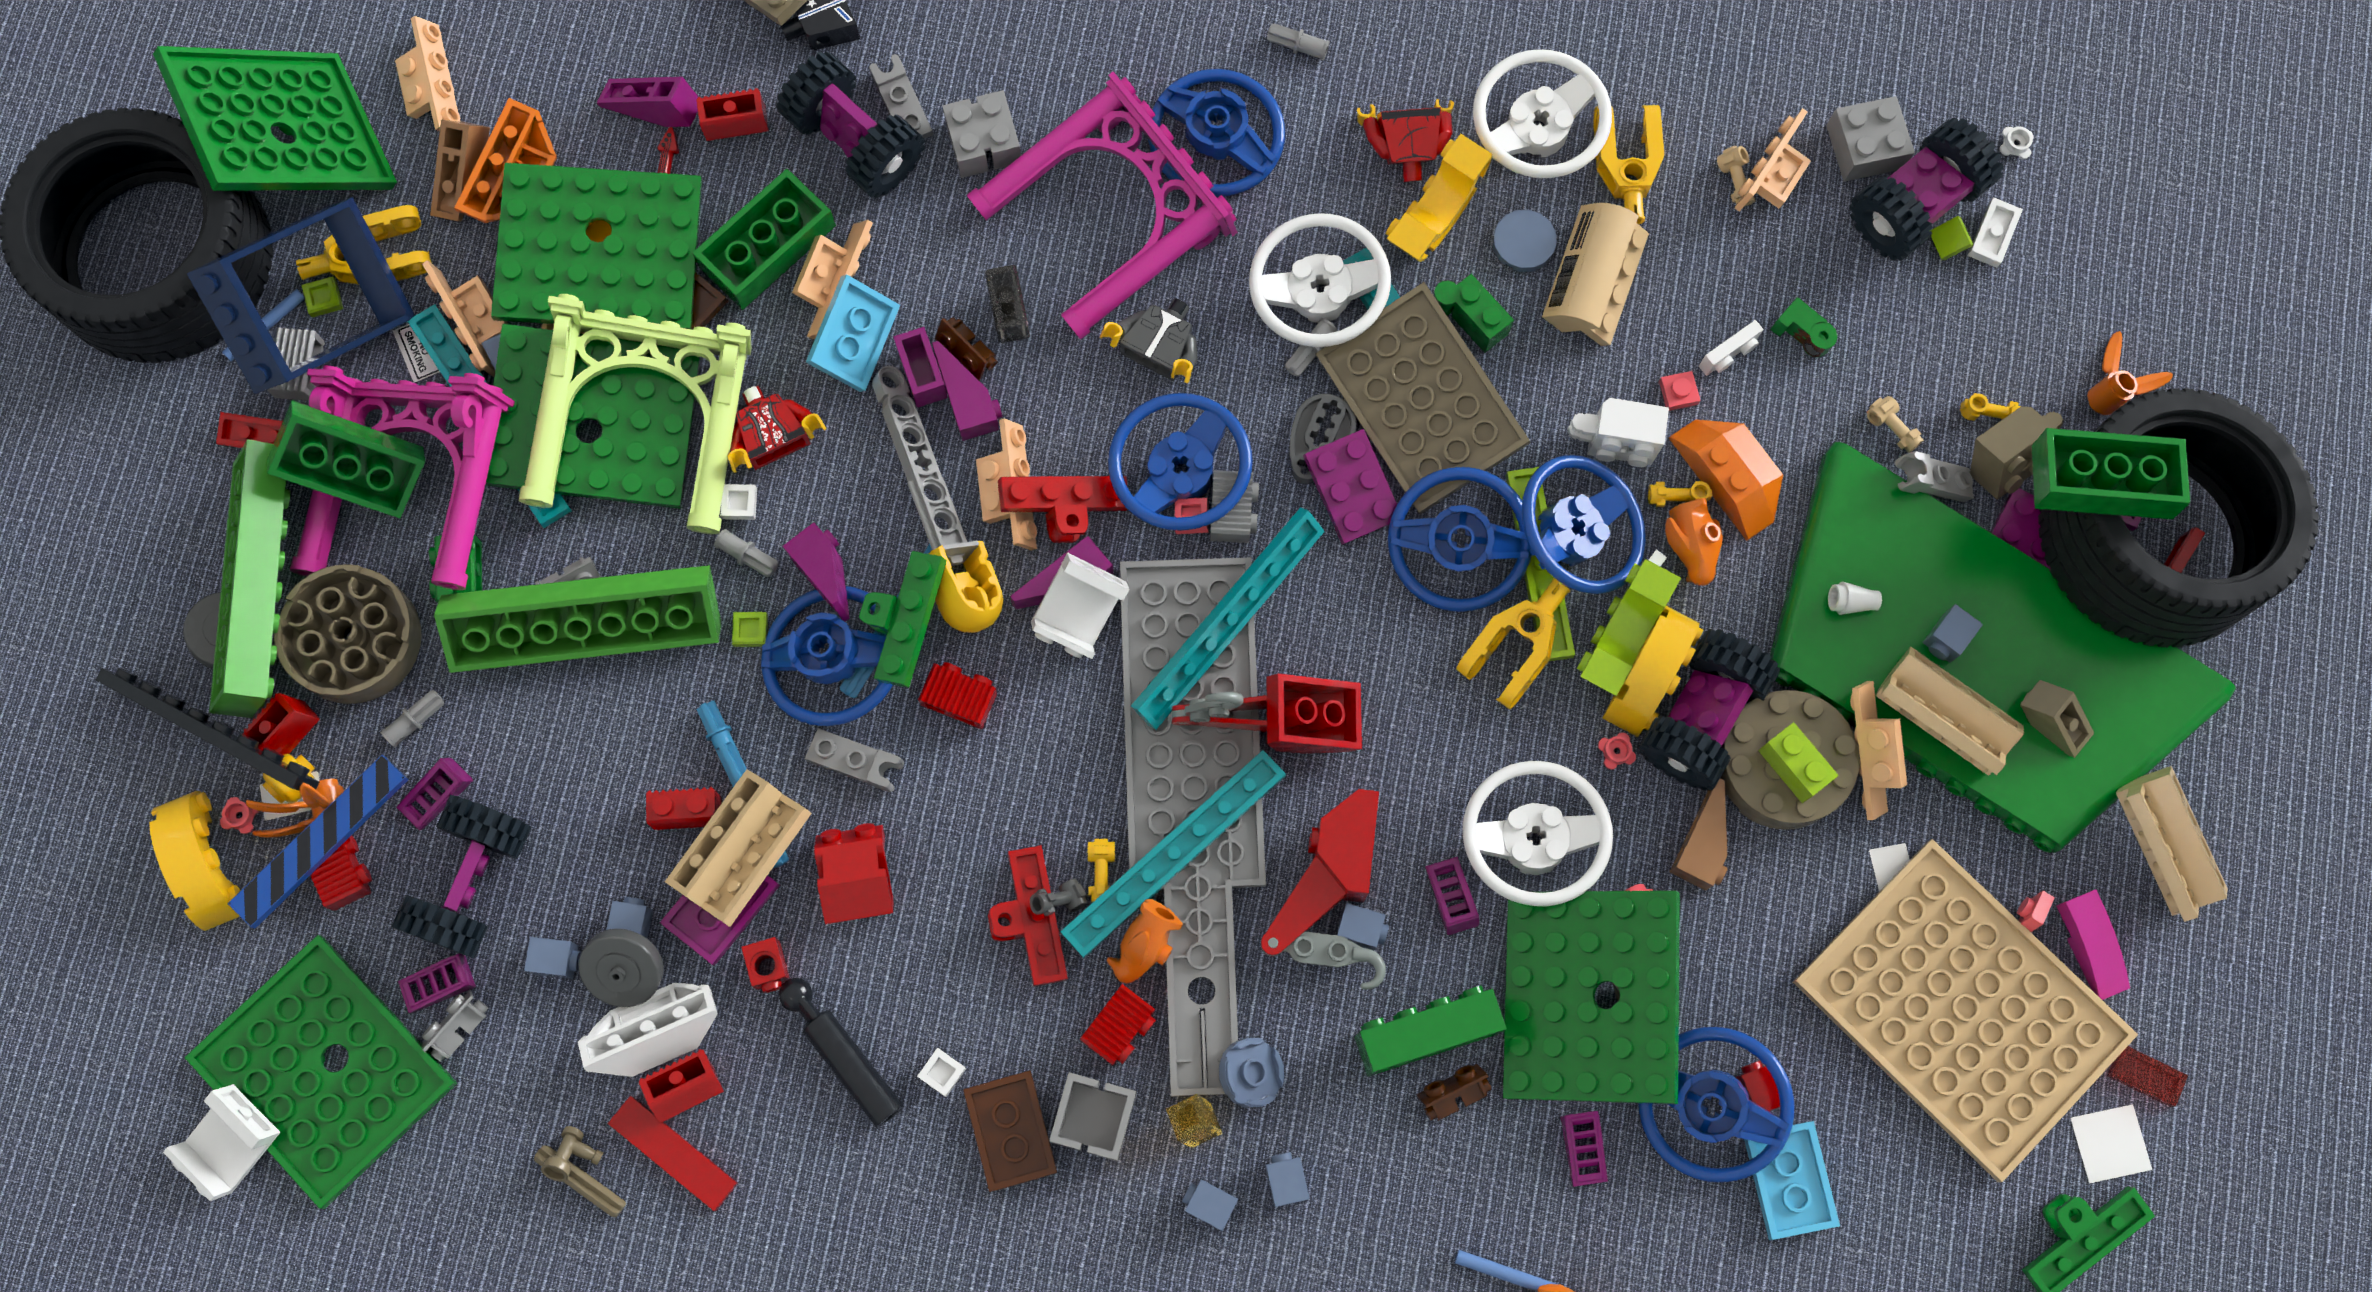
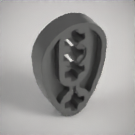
M1318 394L1305 400L1298 408L1291 429L1289 461L1292 476L1299 483L1311 484L1314 482L1310 471L1307 474L1301 473L1302 467L1299 465H1305L1306 462L1303 457L1305 453L1355 432V414L1348 403L1342 398L1332 394ZM1333 405L1336 407L1337 413L1333 414L1330 420V426L1333 429L1327 428L1324 434L1325 442H1321L1319 446L1313 444L1314 439L1312 437H1317L1320 424L1317 421L1322 423L1326 416L1325 409H1329Z

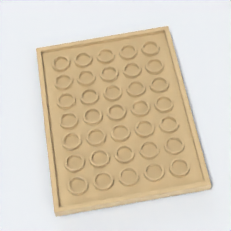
M1933 839L1929 840L1793 981L1819 1009L1997 1182H2003L2138 1036L2122 1018Z

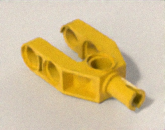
M1659 105L1642 106L1644 108V131L1641 143H1645L1646 159L1632 157L1620 160L1617 158L1614 113L1611 106V129L1605 145L1596 156V169L1614 199H1624V208L1639 215L1636 222L1639 225L1645 221L1643 198H1646L1664 158L1661 110ZM1598 106L1595 107L1593 116L1594 137L1599 124ZM1625 175H1633L1638 180H1630Z
M412 205L398 206L363 216L375 241L416 231L422 225L418 208ZM333 235L324 241L326 249L324 254L296 260V265L299 266L297 270L302 280L330 272L336 276L339 282L359 285L347 261H342L344 256ZM412 251L401 255L397 252L393 253L392 257L386 258L397 281L427 273L422 264L427 260L432 263L429 251Z
M1553 578L1537 602L1533 601L1531 603L1526 599L1493 616L1459 661L1456 670L1471 680L1481 670L1511 629L1517 630L1525 639L1533 642L1534 645L1531 648L1533 650L1532 654L1518 672L1515 670L1512 673L1513 679L1501 696L1496 699L1509 710L1513 708L1551 658L1557 622L1553 619V612L1571 590ZM1529 617H1538L1540 619L1539 628L1532 633L1524 631L1525 620Z

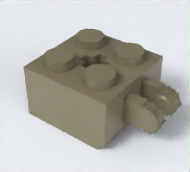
M2021 406L1975 439L1970 469L1972 478L1997 500L2007 492L2009 494L2014 493L2020 488L2024 480L2033 475L2032 444L2046 428L2060 429L2062 427L2064 419H2062L2061 414L2053 411L2041 416L2032 407Z

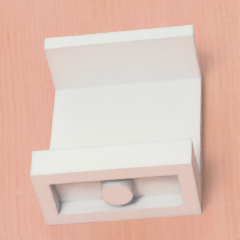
M1067 553L1031 620L1032 630L1036 632L1035 636L1048 644H1053L1055 641L1065 646L1064 650L1077 658H1082L1084 655L1093 659L1095 655L1093 645L1118 599L1124 601L1130 590L1126 581Z
M234 1084L212 1090L204 1100L211 1109L185 1142L169 1146L163 1152L172 1161L173 1166L182 1172L196 1186L197 1191L204 1197H207L209 1201L233 1193L280 1134V1131Z

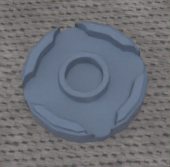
M1515 210L1506 214L1498 222L1492 238L1493 250L1498 260L1518 272H1533L1544 267L1552 257L1557 244L1556 231L1551 222L1541 213L1532 210Z
M1243 1038L1230 1044L1223 1053L1219 1064V1080L1224 1093L1233 1103L1244 1108L1263 1107L1273 1102L1284 1082V1065L1278 1051L1274 1047H1270L1261 1038Z

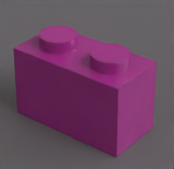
M925 327L893 336L917 408L948 398Z

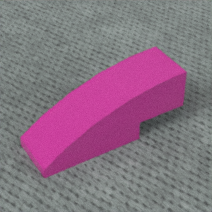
M2095 889L2056 905L2071 937L2067 938V941L2091 990L2100 999L2104 1000L2130 989L2123 955L2097 890Z

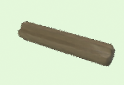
M543 1145L535 1154L534 1161L542 1166L548 1157L555 1156L556 1151L549 1146ZM568 1160L571 1172L568 1179L563 1182L611 1217H617L624 1209L626 1202Z

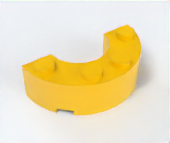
M1461 133L1456 141L1449 140L1442 150L1441 156L1443 159L1436 176L1432 174L1422 189L1425 194L1419 202L1414 200L1400 220L1395 218L1385 233L1388 236L1387 241L1419 262L1424 261L1428 257L1425 254L1426 250L1434 251L1455 225L1477 190L1474 186L1478 177L1481 176L1483 178L1493 156L1492 153Z
M1666 605L1641 647L1617 696H1613L1602 718L1636 737L1640 735L1643 729L1648 730L1654 719L1659 716L1655 711L1666 693L1672 695L1678 686L1681 677L1676 674L1680 666L1687 667L1696 651L1693 647L1703 632V629L1699 627L1700 623Z
M194 791L155 807L151 814L152 816L156 815V820L149 822L154 852L170 891L175 899L183 897L189 908L184 910V913L197 927L206 931L240 917L228 903L241 890L222 873L219 868V857L215 850L209 846L207 836L210 835L207 824L212 823L209 811H212L210 799L206 793Z

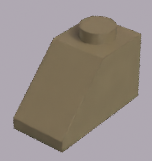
M2039 680L2034 688L2026 694L2020 704L2030 725L2073 758L2077 756L2094 735V731L2074 692Z

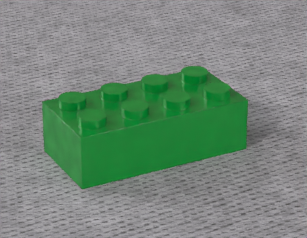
M785 169L692 254L699 268L744 310L810 250L815 236H826L836 227L831 210L793 173Z
M292 400L267 458V474L401 518L425 464L424 447Z
M2046 428L2032 444L2035 509L2173 520L2190 504L2186 439Z
M1482 985L1463 991L1462 994L1458 995L1459 1000L1451 1002L1449 996L1429 1002V1005L1425 1006V1011L1418 1012L1416 1007H1412L1396 1013L1393 1016L1394 1021L1385 1023L1382 1017L1364 1023L1360 1027L1361 1031L1355 1036V1040L1367 1076L1369 1077L1498 1035L1507 1028L1494 990L1483 991Z

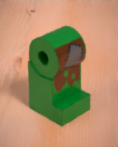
M1798 297L1770 329L1779 337L1786 331L1802 344L1804 351L1808 355L1817 358L1829 352L1835 345L1838 336L1836 329L1826 319Z

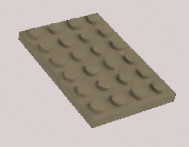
M1425 282L1386 306L1377 320L1356 338L1339 345L1325 347L1315 353L1405 492L1423 477L1442 469L1470 467L1489 471L1531 443ZM1455 480L1436 485L1424 492L1413 505L1421 515L1472 481Z

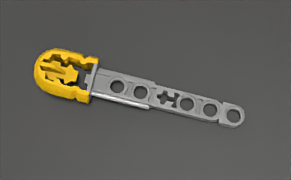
M884 366L873 378V389L878 403H883L882 413L932 548V551L928 554L942 556L947 560L935 602L943 619L952 628L961 632H979L993 625L1001 613L1003 605L1001 587L991 562L987 560L988 553L983 541L967 542L915 403L909 396L910 390L904 375L893 366ZM881 377L891 378L896 388L886 386ZM897 404L903 407L906 415L900 416L895 413L892 405ZM908 432L916 438L917 443H908L902 433ZM924 489L933 490L938 500L932 501L928 499L924 494ZM934 518H943L947 522L949 529L939 528ZM964 564L966 572L953 573L952 566Z

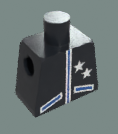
M808 0L794 13L795 18L787 20L780 26L787 42L804 35L811 50H818L860 39L857 23L846 0Z

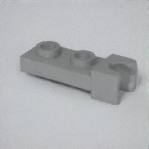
M896 54L892 55L893 69L888 73L880 71L877 64L872 63L869 66V71L889 115L893 117L895 114L901 116L924 139L932 136L933 130L906 75L899 56Z
M1918 451L1905 454L1895 460L1896 467L1903 469L1907 475L1906 483L1903 481L1898 483V488L1901 491L1913 494L1920 491L1963 503L1974 499L1973 479L1970 469L1967 467L1932 459L1929 454Z
M817 728L805 757L807 762L865 782L887 792H893L895 787L887 778H884V772L888 768L900 770L904 767L903 759L894 754L874 749Z

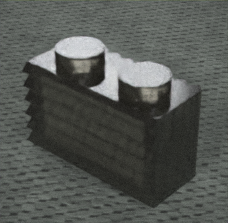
M1016 265L987 269L985 277L998 341L1006 343L1029 338L1028 320Z

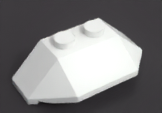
M672 983L657 990L643 1004L633 1007H617L610 1010L592 1028L588 1036H583L578 1041L583 1068L586 1072L633 1077L697 1049L718 1014L709 985L701 984L697 986L686 983Z

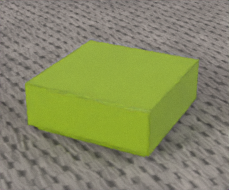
M1959 216L1930 230L1940 258L1944 261L1973 246L1966 227Z
M333 276L302 285L307 311L312 318L343 309L337 280Z
M733 612L732 645L734 647H762L765 644L768 633L767 612Z

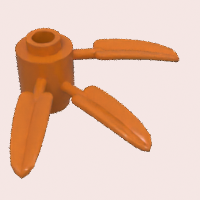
M2121 331L2111 336L2104 353L2102 371L2108 373V376L2093 386L2087 394L2090 407L2102 415L2112 414L2132 399L2134 394H2145L2170 382L2173 376L2170 372H2160L2134 378L2127 371H2119L2122 347Z
M338 779L320 780L317 789L302 783L299 789L303 799L302 802L275 804L246 800V805L257 811L291 813L298 811L299 808L310 807L313 818L292 826L272 830L252 831V834L258 837H281L302 832L344 792L343 786L339 785Z

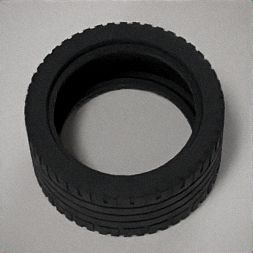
M117 108V111L108 109L102 110V113L99 114L98 112L87 114L88 117H79L74 119L71 124L66 123L59 127L60 130L51 132L47 135L48 138L46 140H41L35 145L37 148L34 151L31 150L25 156L26 160L24 163L21 162L16 169L18 172L16 175L13 174L9 181L11 185L6 188L4 194L5 201H2L1 205L2 215H0V239L3 241L1 242L2 252L5 254L4 258L10 267V272L21 288L85 343L102 353L115 358L120 357L122 360H134L139 363H146L147 361L160 363L161 360L166 362L175 361L176 358L190 357L192 353L198 354L204 351V348L216 345V341L219 339L223 340L187 273L271 234V227L265 210L253 191H213L182 120L178 118L173 119L171 115L159 114L154 110L148 109L144 111L141 108H132V110ZM154 182H178L200 189L203 201L201 230L193 249L176 270L158 283L132 293L104 295L83 290L78 274L80 243L94 216L109 201L129 189ZM272 244L231 263L254 306L257 305V299L262 296L265 290L263 286L267 284L269 279L268 271H271L272 266L270 259L273 257Z
M2173 388L2167 391L2164 389L2158 390L2153 394L2147 393L2139 398H2135L2118 408L2094 432L2186 439L2188 476L2199 483L2214 498L2228 522L2233 541L2231 570L2228 578L2203 579L2182 574L2165 566L2146 552L2134 539L2122 515L2039 509L2041 513L2038 516V524L2040 525L2038 530L2039 538H2042L2040 543L2042 552H2045L2047 566L2050 565V572L2053 578L2057 579V585L2061 591L2066 592V597L2071 603L2074 602L2077 605L2076 608L2082 614L2086 613L2089 616L2088 619L2095 624L2098 622L2101 624V628L2106 631H2113L2114 635L2121 638L2126 637L2129 641L2135 643L2143 642V645H2157L2158 647L2166 648L2170 645L2172 647L2190 646L2198 642L2202 643L2210 640L2278 595L2294 582L2305 568V564L2309 561L2312 555L2310 551L2314 549L2316 543L2314 538L2318 533V526L2316 524L2319 522V515L2316 512L2318 508L2317 498H2314L2316 493L2313 484H2310L2309 481L2311 477L2308 470L2304 469L2303 466L2305 464L2301 457L2296 455V449L2292 444H2288L2287 438L2282 432L2278 433L2275 430L2276 427L2271 422L2267 423L2264 420L2265 417L2258 412H2252L2250 407L2244 404L2240 405L2238 401L2229 397L2226 399L2223 395L2217 393L2209 394V391L2204 390L2194 391V389L2189 388L2182 390Z

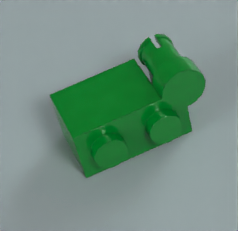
M1472 273L1457 285L1452 281H1442L1435 287L1433 296L1445 314L1448 316L1452 312L1451 317L1484 353L1509 334L1514 319Z

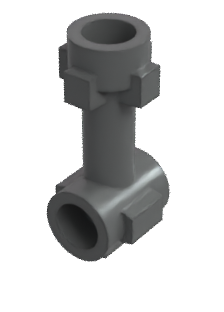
M1071 879L1058 887L1060 892L1047 893L1045 889L1035 892L1030 898V907L1035 914L1044 913L1045 916L1053 914L1055 912L1054 907L1065 905L1070 912H1075L1088 905L1087 896L1081 883H1078L1077 879Z

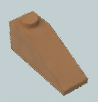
M441 120L430 216L462 221L464 214L456 211L454 207L489 139L490 127L463 121Z
M1719 779L1713 790L1707 791L1669 871L1705 891L1714 886V884L1719 886L1727 872V867L1723 866L1727 858L1725 781Z

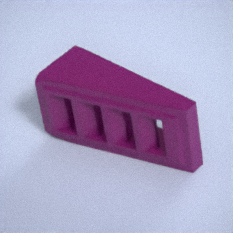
M440 758L396 808L418 830H423L444 810L449 796H459L471 784L473 779L452 758ZM445 773L451 778L453 783L444 776ZM435 782L445 790L443 794L433 785ZM425 791L436 801L434 804L423 795ZM415 801L427 811L424 815L412 805Z
M1458 857L1425 866L1447 935L1479 926V915ZM1455 872L1456 876L1441 881L1437 880V876ZM1456 885H1459L1460 889L1450 891L1442 894L1441 891L1443 889ZM1463 898L1464 900L1463 903L1450 907L1446 905V903ZM1464 912H1468L1467 914H1463V915H1460V916H1457V917H1453V918L1450 917V916H1454V915L1461 914V913H1464Z
M460 953L445 958L398 981L408 1013L410 1014L476 987L466 957ZM452 968L458 981L455 984H452L448 972ZM441 973L446 987L442 990L436 978V975ZM429 978L434 993L428 996L423 981ZM415 983L422 998L417 1002L410 985Z
M1598 1111L1561 1116L1572 1186L1608 1182ZM1589 1123L1590 1130L1574 1132L1573 1125ZM1592 1138L1593 1144L1577 1147L1575 1145L1576 1139ZM1594 1151V1159L1577 1160V1154ZM1597 1166L1598 1173L1579 1175V1168Z

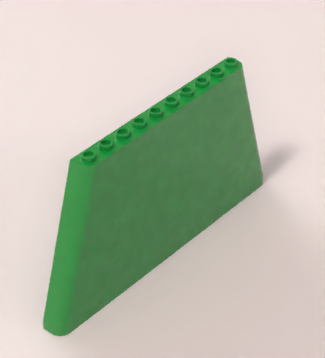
M1833 442L1821 459L1770 652V660L1776 661L1777 667L1780 668L1779 675L1775 680L1778 684L1785 687L1791 686L1797 691L1806 692L1825 700L1836 708L1849 724L1856 727L1855 711H1853L1850 702L1852 688L1866 681H1874L1876 695L1881 684L1911 646L2024 726V735L2006 755V765L1997 775L1992 772L1988 776L1875 696L1878 718L1900 719L1904 759L1916 765V770L1920 774L1928 778L1938 779L1946 784L1945 788L1950 793L1968 798L1975 803L1974 806L1977 810L1986 815L1998 817L2004 821L2003 824L2007 829L2017 834L2023 833L2034 840L2033 844L2037 848L2048 853L2061 851L2118 800L2116 791L2119 788L2150 772L2230 700L2236 687L2229 679L2177 647H2172L2171 645L2168 648L2158 647L2157 645H2143V642L2135 643L2129 641L2126 637L2121 638L2114 635L2113 631H2106L2101 628V624L2098 622L2095 624L2088 619L2089 616L2086 613L2082 614L2076 608L2077 605L2074 602L2071 603L2066 597V592L2061 591L2057 585V579L2053 578L2049 568L1929 494L1920 491L1915 494L1901 491L1898 488V483L1902 481L1906 483V480L1851 446L1842 442ZM1840 582L1850 583L1870 590L1880 591L1882 604L1878 611L1869 610L1839 615L1836 611H1831L1829 608V590L1834 584H1839ZM1956 604L1983 625L1963 653L1949 663L1947 660H1940L1933 656L1929 651V647L1922 642L1942 615ZM2039 680L2074 692L2094 731V735L2075 758L2067 755L2031 726L2020 706L2026 694L2034 688Z

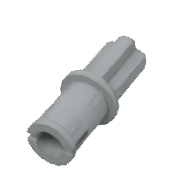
M1275 23L1270 26L1267 34L1269 42L1293 49L1295 54L1299 51L1320 58L1323 61L1330 44L1329 40L1326 41L1305 34L1303 29L1299 32Z
M1321 318L1310 333L1327 334L1336 332L1337 329L1329 320ZM1300 345L1285 363V368L1291 375L1300 376L1313 359L1317 357L1315 353L1323 347Z
M723 529L715 540L714 547L736 558L739 565L746 564L766 577L773 575L778 567V561L755 548L754 542L750 541L747 543L730 533L727 529Z
M434 690L429 691L411 708H404L402 710L403 714L380 733L396 748L417 728L421 730L423 728L422 723L444 705V700Z

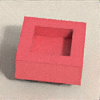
M1692 371L1660 378L1659 385L1665 406L1669 407V411L1695 406L1701 401Z
M1207 498L1178 499L1175 502V517L1195 516L1209 510ZM1209 525L1192 530H1175L1176 534L1209 533Z
M2041 891L2033 898H2025L2017 910V914L2020 916L2018 921L2030 932H2033L2044 924L2055 897L2045 891Z

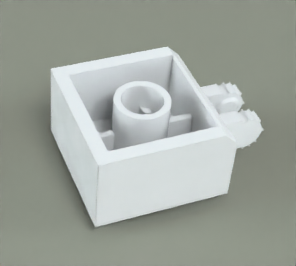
M1609 398L1602 403L1597 415L1588 413L1575 414L1567 430L1569 436L1575 440L1589 442L1587 455L1596 456L1595 458L1600 461L1611 462L1616 459L1628 461V464L1634 467H1645L1652 465L1664 446L1669 407Z

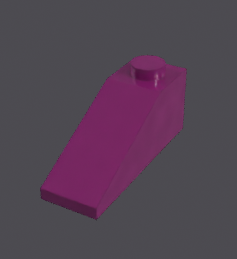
M683 76L609 79L597 101V104L602 108L664 127H690L698 112L696 102L698 96Z
M939 341L932 342L962 441L998 431L997 419L1003 418L998 400H991L988 389Z
M813 522L782 547L795 566L837 615L846 622L850 617L843 560L835 549L840 544L828 529L822 532Z
M1086 536L1010 596L1011 603L1016 610L1040 605L1067 553L1112 575L1113 565L1090 537Z

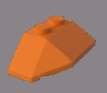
M508 98L454 207L456 211L483 223L500 220L505 163L554 165L557 157L538 110Z
M1695 419L1669 437V440L1700 481L1710 486L1713 498L1746 541L1774 523L1783 474L1744 423Z

